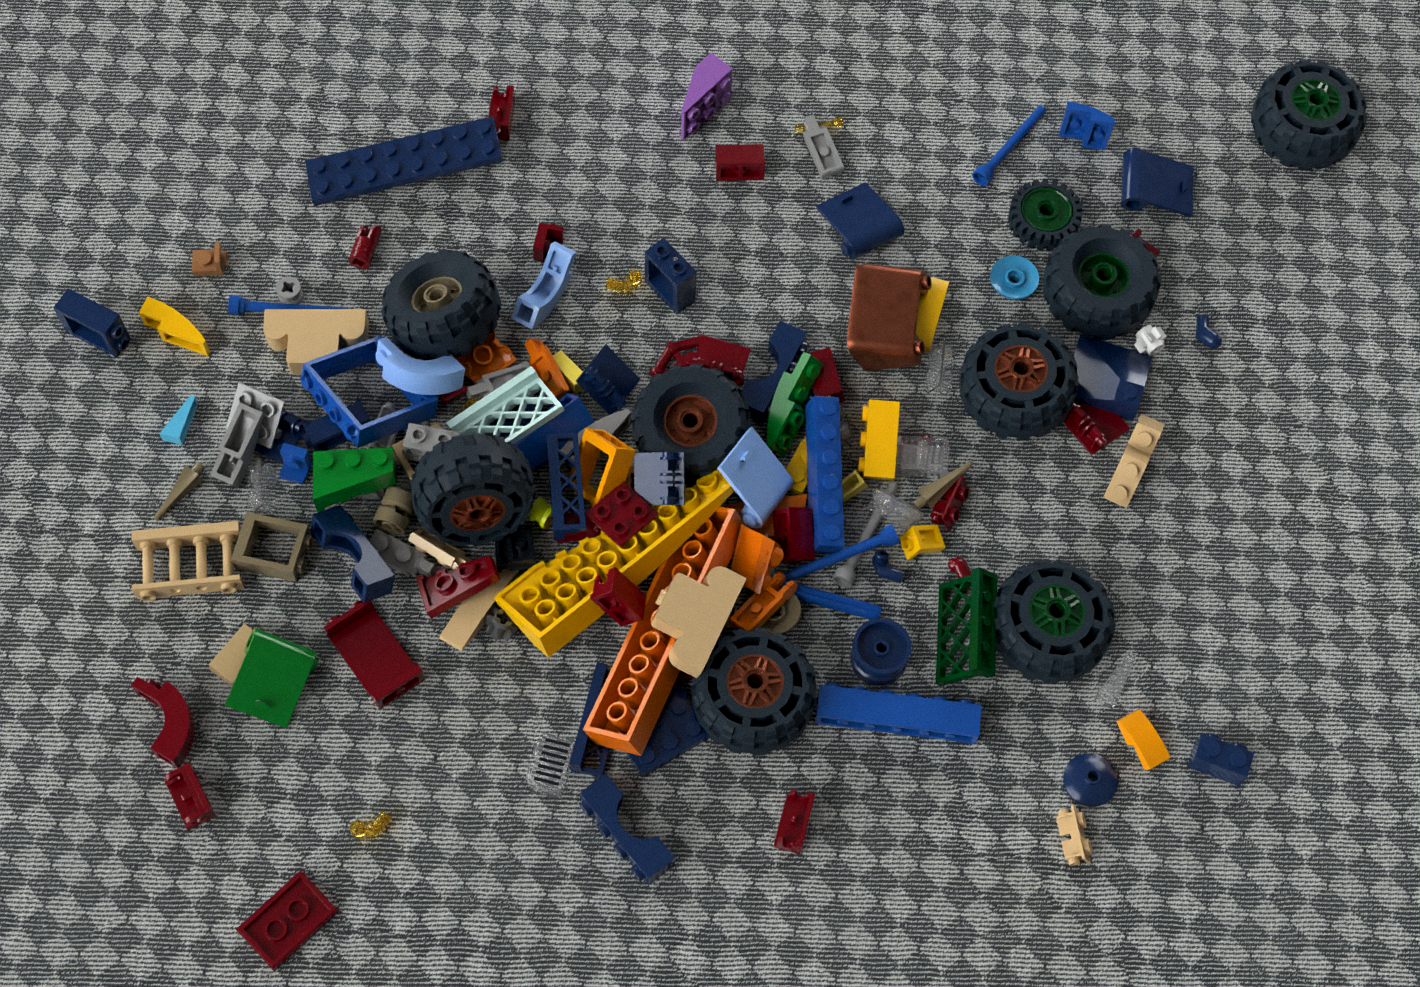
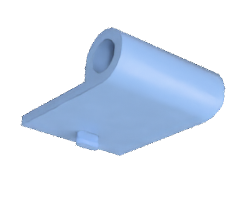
M750 427L717 468L745 503V506L740 511V517L749 528L762 527L793 485V479L753 427Z

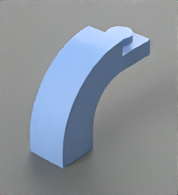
M557 242L551 243L537 280L526 293L518 296L511 319L530 329H534L549 316L568 285L573 273L570 269L577 252Z
M387 337L378 340L376 360L379 365L383 366L382 378L391 385L401 390L421 395L446 394L462 388L465 368L451 354L433 360H418L405 355Z

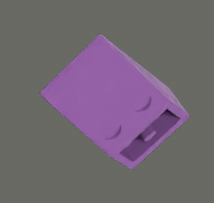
M713 53L704 58L694 69L681 111V139L683 140L690 134L693 135L705 120L711 119L716 110L721 105H726L732 97L733 69Z

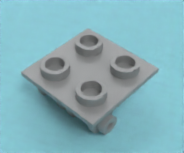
M239 382L226 430L239 403H243L264 413L257 443L271 449L274 439H279L282 435V430L279 429L278 425L285 401Z

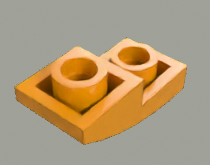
M1140 709L1116 721L1127 746H1134L1144 770H1150L1171 758L1157 731Z

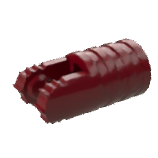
M373 225L370 231L368 226H360L348 260L351 265L360 269H368L370 267L382 232L381 226Z

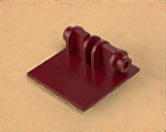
M703 335L697 354L691 363L703 364L704 367L711 369L716 368L733 380L739 387L751 348Z
M1074 403L1066 419L1063 421L1064 425L1091 456L1130 430V427L1118 414L1084 403L1078 405Z
M622 482L585 512V515L593 522L591 526L596 532L602 530L614 543L621 547L658 517L659 513L625 482Z

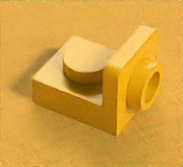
M915 525L900 537L901 547L907 560L914 559L919 553H938L946 548L938 525Z

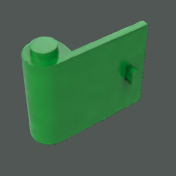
M254 628L246 643L245 657L227 697L225 706L287 728L310 672L313 673L315 671L319 658L315 657L316 651Z

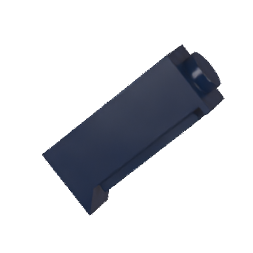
M357 397L354 405L346 406L361 425L370 422V418L359 397ZM329 414L309 422V425L302 423L306 432L301 434L307 448L313 447L314 451H327L350 441L345 437L341 428L332 422Z

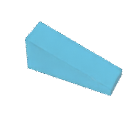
M190 395L159 433L163 441L183 445L198 406L195 396Z

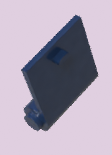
M1140 148L1127 150L1123 154L1121 206L1126 210L1137 211L1149 204L1191 217L1193 215V166L1143 151Z
M866 182L816 206L819 213L842 236L841 250L846 257L849 256L851 259L872 251L905 233L899 216Z

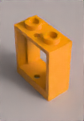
M585 428L579 445L583 499H587L590 502V506L593 507L622 482L626 481L636 450L605 430ZM600 450L609 455V459L598 490L589 485ZM574 467L571 468L568 479L575 473Z

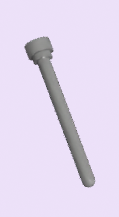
M890 482L857 543L872 538L898 489L897 483ZM863 553L848 558L845 565L837 568L832 577L837 585L843 588H851L856 579L854 569Z

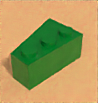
M393 447L313 451V502L317 512L323 511L325 507L341 502V504L348 502L350 498L361 494L368 495L397 484L396 458Z

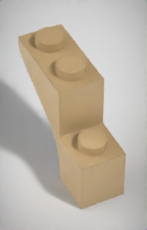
M1143 414L1140 415L1103 498L1125 508L1128 507L1162 433L1164 423Z

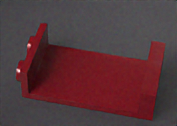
M362 600L357 601L350 607L349 611L343 615L332 617L327 622V625L324 626L327 637L379 710L425 680L421 668L409 658L375 611L372 601L363 603Z

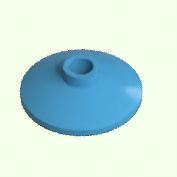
M1012 255L999 259L993 265L990 272V281L995 291L1001 296L1020 300L1029 297L1036 291L1039 284V273L1031 261L1021 256Z

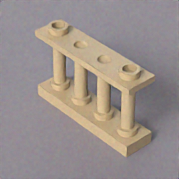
M239 521L132 531V542L137 551H142L143 584L132 585V591L137 599L153 601L157 597L219 591L234 593L239 589H244V582L240 574L234 575V564L231 560L233 544L238 540L241 531ZM213 543H221L223 550V576L207 577V546ZM194 545L196 546V579L180 580V549L183 546ZM160 548H168L169 581L154 583L153 551Z

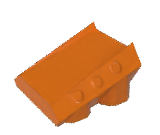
M495 331L492 334L489 333L487 336L488 340L480 347L477 346L471 350V353L463 357L462 355L455 357L465 368L464 375L474 385H476V381L482 379L483 375L508 368L517 360L510 348L503 345L496 338Z
M741 524L731 570L747 578L743 586L761 595L770 582L771 568L778 566L783 559L784 553L780 548L781 545Z

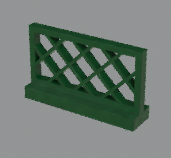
M978 567L972 569L971 575L939 585L936 659L937 685L944 686L977 676L986 678L995 676L996 627L994 619L997 618V609L994 608L997 597L998 575ZM971 584V594L968 596L965 592ZM955 589L956 593L951 601L948 602V591ZM963 597L966 601L958 612L955 607ZM970 609V619L967 621L964 617ZM953 613L955 618L948 627L947 619ZM962 622L965 627L957 636L954 632ZM970 633V643L966 646L963 642ZM952 638L955 642L947 652L946 644ZM961 647L964 652L959 660L956 661L953 657ZM969 659V670L965 671L963 667ZM951 663L954 667L949 675L945 676L946 668Z

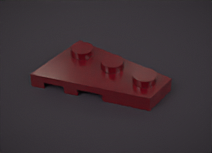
M490 556L462 563L457 569L447 571L444 568L437 570L436 575L426 577L424 574L416 576L426 613L432 619L499 581L500 577L495 562Z

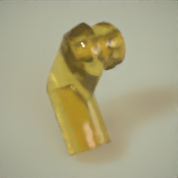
M631 270L628 273V277L623 280L608 277L606 289L628 293L640 286L642 282L641 273L638 270Z

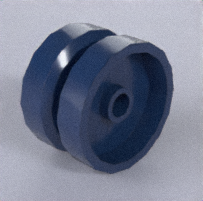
M875 618L865 622L857 629L850 649V664L854 673L862 681L877 686H885L899 679L903 675L911 655V640L907 631L899 623L887 618Z

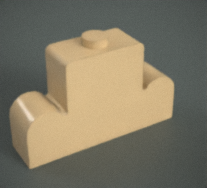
M265 309L263 331L267 343L271 349L276 351L287 349L286 361L290 373L294 375H302V367L305 362L341 350L343 346L347 348L368 340L369 320L366 309Z
M718 566L710 570L702 584L682 573H677L667 591L661 590L655 604L659 605V608L651 625L677 639L668 655L669 661L674 667L695 678L702 673L747 578L728 568Z

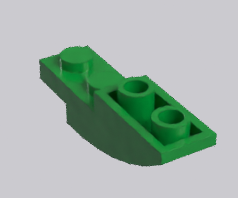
M803 352L792 374L784 371L770 407L767 426V446L783 457L791 447L798 429L804 422L805 410L801 406L807 399L808 393L823 366L819 360L806 352Z

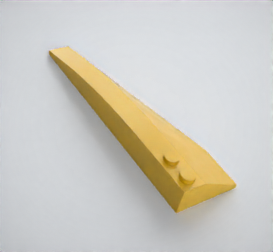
M717 469L712 474L696 480V485L685 488V505H651L659 513V516L621 547L601 530V534L597 537H587L579 541L580 545L568 552L564 549L556 553V558L547 563L541 561L535 564L493 598L527 638L549 658L606 613L590 599V594L593 593L594 582L598 575L603 578V584L607 580L609 569L616 567L637 587L683 545L735 490Z

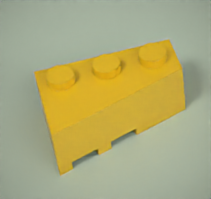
M869 399L866 406L862 407L861 421H865L864 431L860 433V447H863V457H859L858 472H862V479L893 481L895 479L900 402Z

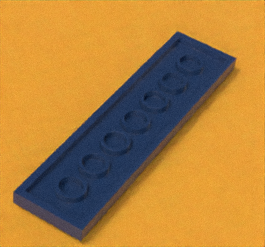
M492 116L306 160L305 162L312 202L314 206L503 162L495 120Z

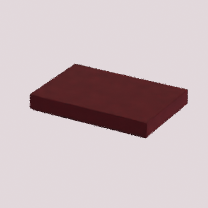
M300 870L236 930L270 968L276 971L339 911Z

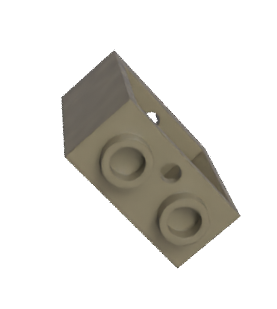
M247 512L231 560L237 570L297 582L299 574H303L305 570V554L307 550H311L314 536L311 534L307 524ZM260 528L297 535L288 565L251 557Z

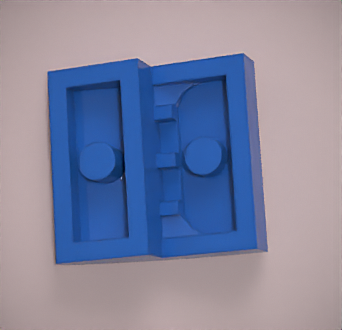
M1068 101L1059 128V137L1082 139L1083 148L1106 150L1115 119L1096 108Z

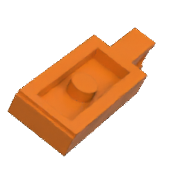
M530 338L524 343L530 355L529 364L559 401L570 389L550 349L542 343L541 339Z

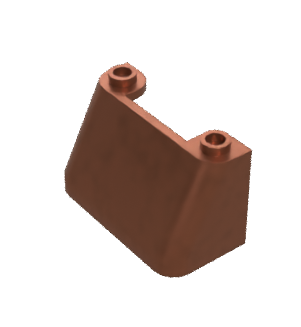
M860 264L856 266L847 331V347L850 354L864 371L921 365V357L925 353V346L923 341L916 335L919 299L921 295H927L928 290L932 286L931 277L924 270L876 264Z

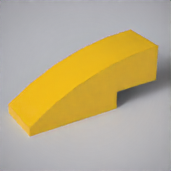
M931 277L932 286L928 290L927 295L920 296L916 335L923 341L925 351L929 352L949 285V281Z
M147 296L139 311L144 325L157 329L162 341L209 356L210 350L206 340L187 318L163 302Z

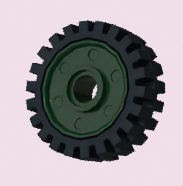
M1037 179L1033 180L1032 185L1030 182L1024 184V187H1020L1017 193H1015L1009 209L1008 222H1010V229H1014L1013 235L1016 238L1020 236L1019 241L1022 244L1028 241L1027 247L1029 248L1037 245V250L1042 251L1046 247L1047 251H1052L1054 246H1058L1061 239L1068 234L1077 232L1082 219V204H1079L1080 199L1078 196L1074 197L1072 189L1066 191L1067 185L1064 183L1059 187L1056 180L1049 184L1048 179H1043L1042 183Z

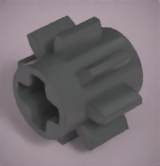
M494 608L491 615H487L484 621L488 625L485 633L490 634L495 641L501 639L509 641L511 634H515L518 626L514 624L503 609L498 610Z

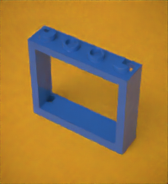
M381 335L305 362L302 367L300 381L303 388L313 395L316 403L324 408L332 422L341 428L345 437L351 440L357 448L407 429L409 423L419 424L435 418L438 398L435 395H421L399 389L411 402V406L361 425L323 381L372 361L383 371V366L379 365L376 360L378 340L383 338Z

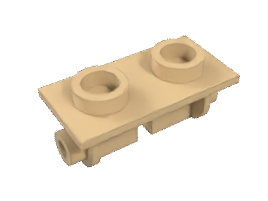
M1071 805L1072 812L1070 813L1068 809L1057 811L1058 816L1056 820L1060 836L1071 835V839L1061 841L1065 861H1068L1069 866L1080 864L1079 859L1084 860L1087 864H1091L1089 855H1093V850L1089 838L1085 839L1083 828H1087L1084 813L1079 812L1074 805Z

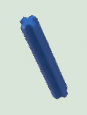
M785 580L784 583L782 584V586H780L779 589H781V588H782L784 585H786V583H788L789 581H786V580ZM801 584L797 585V590L794 593L798 600L870 620L880 617L881 607L875 604Z

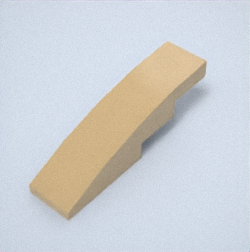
M509 568L502 569V573H498L499 581L464 600L440 634L439 639L463 651L485 625L484 621L487 615H491L493 609L498 605L493 597L511 584L521 573V570L510 571Z

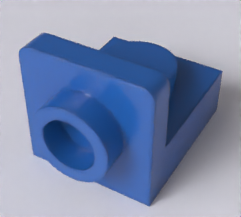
M283 443L280 454L284 464L279 474L280 478L304 484L313 463L308 449Z

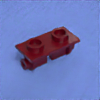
M961 475L940 498L947 501H938L930 514V521L935 525H940L941 522L944 523L947 531H951L953 524L958 521L963 502L967 501L970 494V488L964 475Z

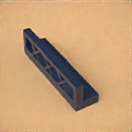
M578 433L546 434L554 541L565 540V533L586 531ZM573 441V449L566 455L558 449V442ZM566 462L575 468V473L569 479L560 473V469ZM568 486L577 492V497L571 503L562 497V492ZM572 510L579 516L580 524L564 525L565 515Z
M597 662L569 764L570 770L573 772L600 778L604 774L610 748L596 745L583 731L608 677L607 675L610 673L607 664ZM589 742H590V744L592 745L593 748H591V749L588 750V746H589ZM602 747H604L603 753L601 754V752L599 751V749H601ZM594 752L597 753L601 760L598 770L583 766L585 757Z

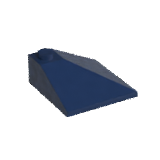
M1080 334L1074 353L1077 363V375L1079 376L1074 403H1084L1118 414L1123 419L1133 421L1145 388L1152 356L1144 353L1140 354L1137 351L1098 339L1084 338Z

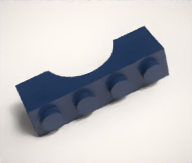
M781 320L779 321L769 339L768 352L776 361V370L764 379L747 380L741 390L747 401L751 419L763 424L766 416H769L772 400L784 371L792 374L797 365L798 357L807 351L809 345L806 342L807 332Z
M341 505L314 513L310 532L323 550L333 549L345 552L357 562L353 567L350 585L363 603L392 593L395 573L392 567L384 562L378 549L374 548L368 541L365 532L360 530L354 523L351 514L347 513Z
M607 773L580 793L581 803L579 805L588 817L593 815L598 822L596 827L605 838L610 837L616 844L613 846L614 850L622 860L627 858L633 865L630 869L640 882L644 879L650 885L675 865V857L658 836L650 839H639L623 830L617 818L623 803V793Z

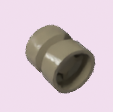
M388 487L381 500L383 506L378 508L373 524L387 533L404 535L410 522L408 516H411L414 512L412 494L400 488Z

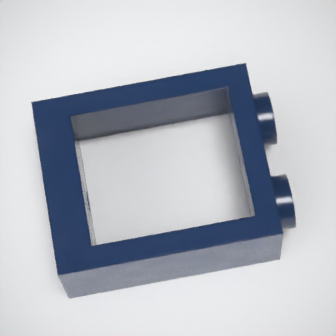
M663 238L645 251V283L676 315L695 302L697 271Z
M69 288L53 307L67 333L116 358L121 351L128 347L131 338L118 313Z

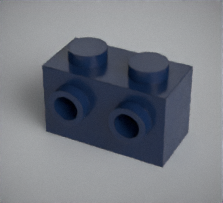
M1202 733L1194 742L1187 767L1240 786L1248 777L1255 752L1247 750L1248 748L1242 744H1231L1222 741L1215 734Z

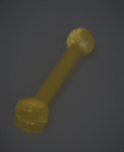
M835 117L832 121L819 122L817 124L818 126L834 125L835 127H841L843 119ZM800 123L795 126V131L798 133L806 129L805 125Z

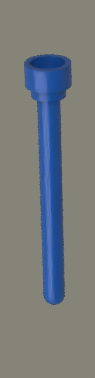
M1039 105L987 164L976 168L972 173V178L977 184L987 186L990 183L996 167L1046 112L1045 106Z
M230 295L228 301L229 315L239 316L246 311L264 312L265 309H348L345 307L246 301V298H242L240 295Z
M892 524L882 528V531L878 532L879 535L784 572L785 580H795L880 545L884 547L887 545L889 547L897 545L900 542Z

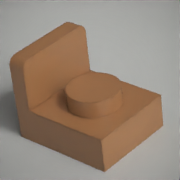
M215 242L214 249L193 250L192 273L194 277L224 275V266L228 265L227 251H223L220 242Z

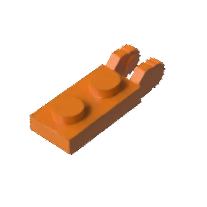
M781 572L776 573L770 579L768 586L762 591L761 595L755 592L729 618L730 624L736 629L743 628L745 631L754 630L755 627L760 628L786 602L785 600H789L797 590L798 584L791 580L777 592L784 583L786 576Z

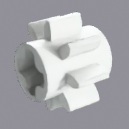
M1147 325L1136 333L1137 342L1134 346L1140 354L1144 352V354L1148 353L1149 356H1153L1165 347L1163 339L1167 336L1160 327L1156 328L1155 326L1153 328L1151 325Z

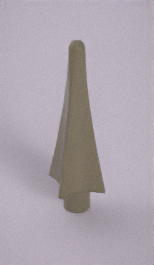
M197 461L191 469L185 465L170 494L155 514L154 520L158 521L182 497L203 481L199 475L205 467Z
M968 461L951 473L917 489L921 496L913 501L914 505L920 510L928 504L932 509L960 476L972 467L973 462Z

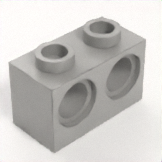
M409 423L403 442L405 458L419 462L420 458L427 451L433 450V446L442 441L451 440L452 437L460 435V432Z

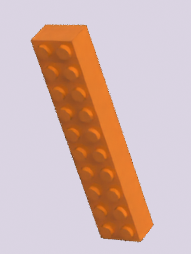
M719 507L683 545L659 566L646 594L644 618L632 624L583 728V731L596 745L642 756L680 672L679 669L671 664L668 656L671 647L677 639L651 625L659 608V605L655 604L662 589L667 591L677 573H682L702 584L707 574L714 567L722 566L727 568L736 549L741 524L745 526L735 509Z

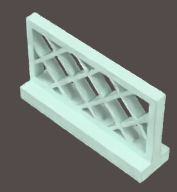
M530 366L446 423L451 431L460 432L462 436L472 435L473 433H493V435L500 436V433H510L505 442L509 441L515 444L565 410L539 378L534 368ZM541 390L539 397H531ZM520 404L518 411H510ZM527 404H537L534 412L525 411ZM543 404H554V407L547 412H541ZM515 418L513 426H503L505 419ZM522 418H532L529 424L520 426ZM498 419L496 426H488Z

